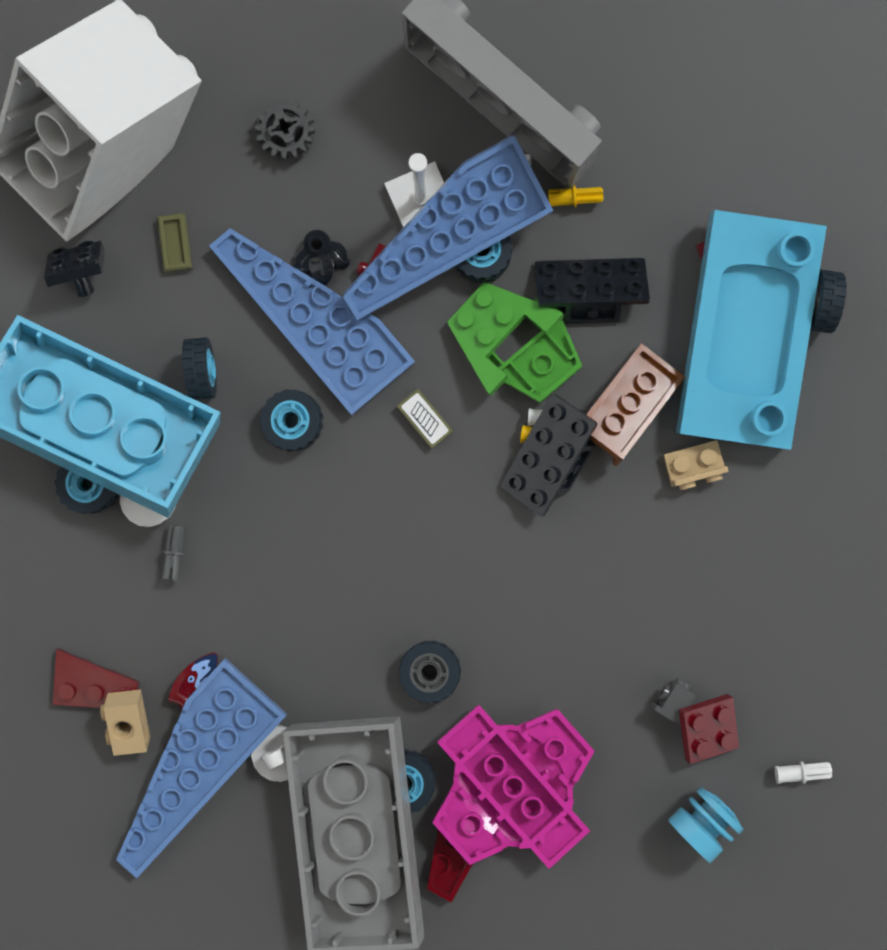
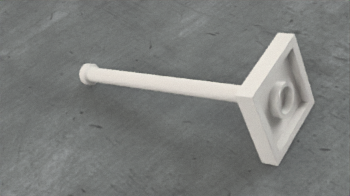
M420 153L413 154L409 159L411 172L384 183L403 227L444 184L435 161L427 164L426 157Z

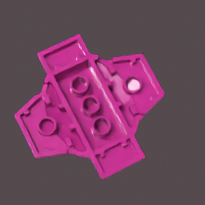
M477 704L437 740V743L455 762L453 772L454 783L434 816L432 823L469 865L503 851L502 849L508 846L519 847L520 849L531 848L550 869L590 832L588 827L572 810L574 801L572 788L578 782L595 751L557 708L519 725L496 724L482 707Z

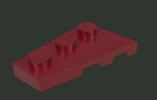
M58 648L56 649L53 705L101 708V705L105 704L108 693L139 690L140 681L91 663L92 661L79 658Z
M439 830L437 832L427 889L452 903L473 864L469 865Z

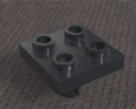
M84 241L77 247L70 249L64 247L57 248L48 254L44 273L47 287L73 281L78 297L91 295L94 292V287L89 276L103 272L105 249L102 241Z

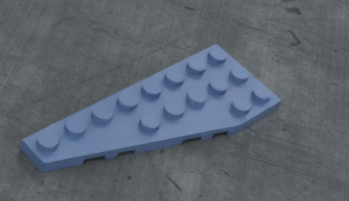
M511 135L463 162L343 293V298L356 320L553 211L516 137Z
M231 228L209 245L351 415L355 414L415 363L413 358L380 319L372 314H367L356 320L343 297Z
M226 658L186 700L170 740L147 788L144 799L137 811V815L116 860L136 878L140 876L287 715L284 710Z

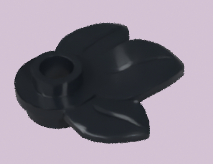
M312 230L306 234L303 240V247L296 253L294 263L296 269L303 273L310 270L315 280L326 285L333 276L334 266H348L350 258L346 248L340 242L331 241L328 234L322 230ZM319 239L322 242V247L315 249L312 246V241Z

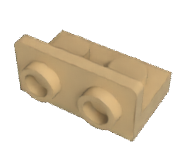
M717 440L663 455L671 487L679 486L680 490L695 487V481L704 478L707 483L723 479L722 473L729 472L728 467L724 466Z

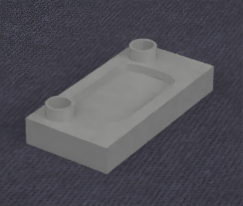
M413 0L402 12L405 48L507 137L514 135L521 149L527 154H532V159L563 186L572 188L591 167L602 140L595 135L601 129L598 120L588 110L577 104L570 111L566 110L466 23L465 20L470 16V11L461 0Z
M400 716L291 724L283 731L307 949H419L425 936Z

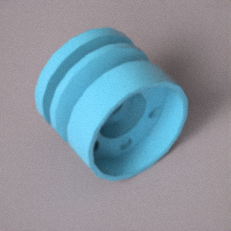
M701 786L697 793L705 801L700 805L691 796L689 801L695 811L691 814L680 807L668 821L704 859L712 863L724 851L717 838L721 835L726 840L732 842L734 838L726 829L731 826L740 834L744 828L740 825L736 814L717 795L712 794Z

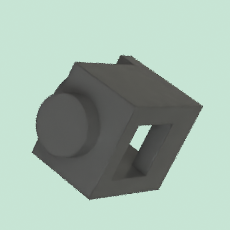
M677 678L675 682L672 681L670 685L666 684L658 696V699L661 701L659 704L653 702L651 707L679 724V709L690 706L696 695L689 691L691 688L689 684Z

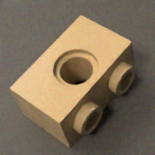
M141 690L108 693L105 704L101 705L100 713L102 721L107 723L106 743L111 745L113 756L147 752L150 732Z

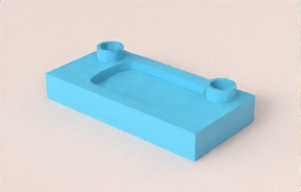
M714 210L709 213L675 433L791 450L827 226Z
M17 315L0 342V438L169 518L220 425L221 412Z

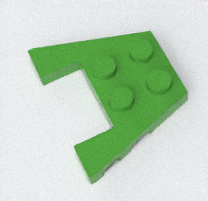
M483 282L447 323L487 393L492 396L508 379L505 373L488 360L492 353L525 318L548 335L563 319L564 315L559 310L551 307H538V302Z
M563 320L548 335L543 331L539 332L507 361L503 362L495 352L488 358L507 375L508 379L504 382L505 384L539 404L582 369V364Z

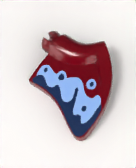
M212 652L189 664L176 678L171 688L168 702L179 705L182 710L186 700L217 667L218 655Z

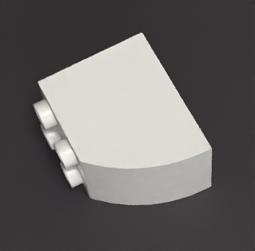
M116 0L16 57L0 115V175L67 242L124 198L173 149L202 80L198 77L196 69L190 60L182 55H176L157 36L156 29L148 18L140 14L136 15L122 0Z

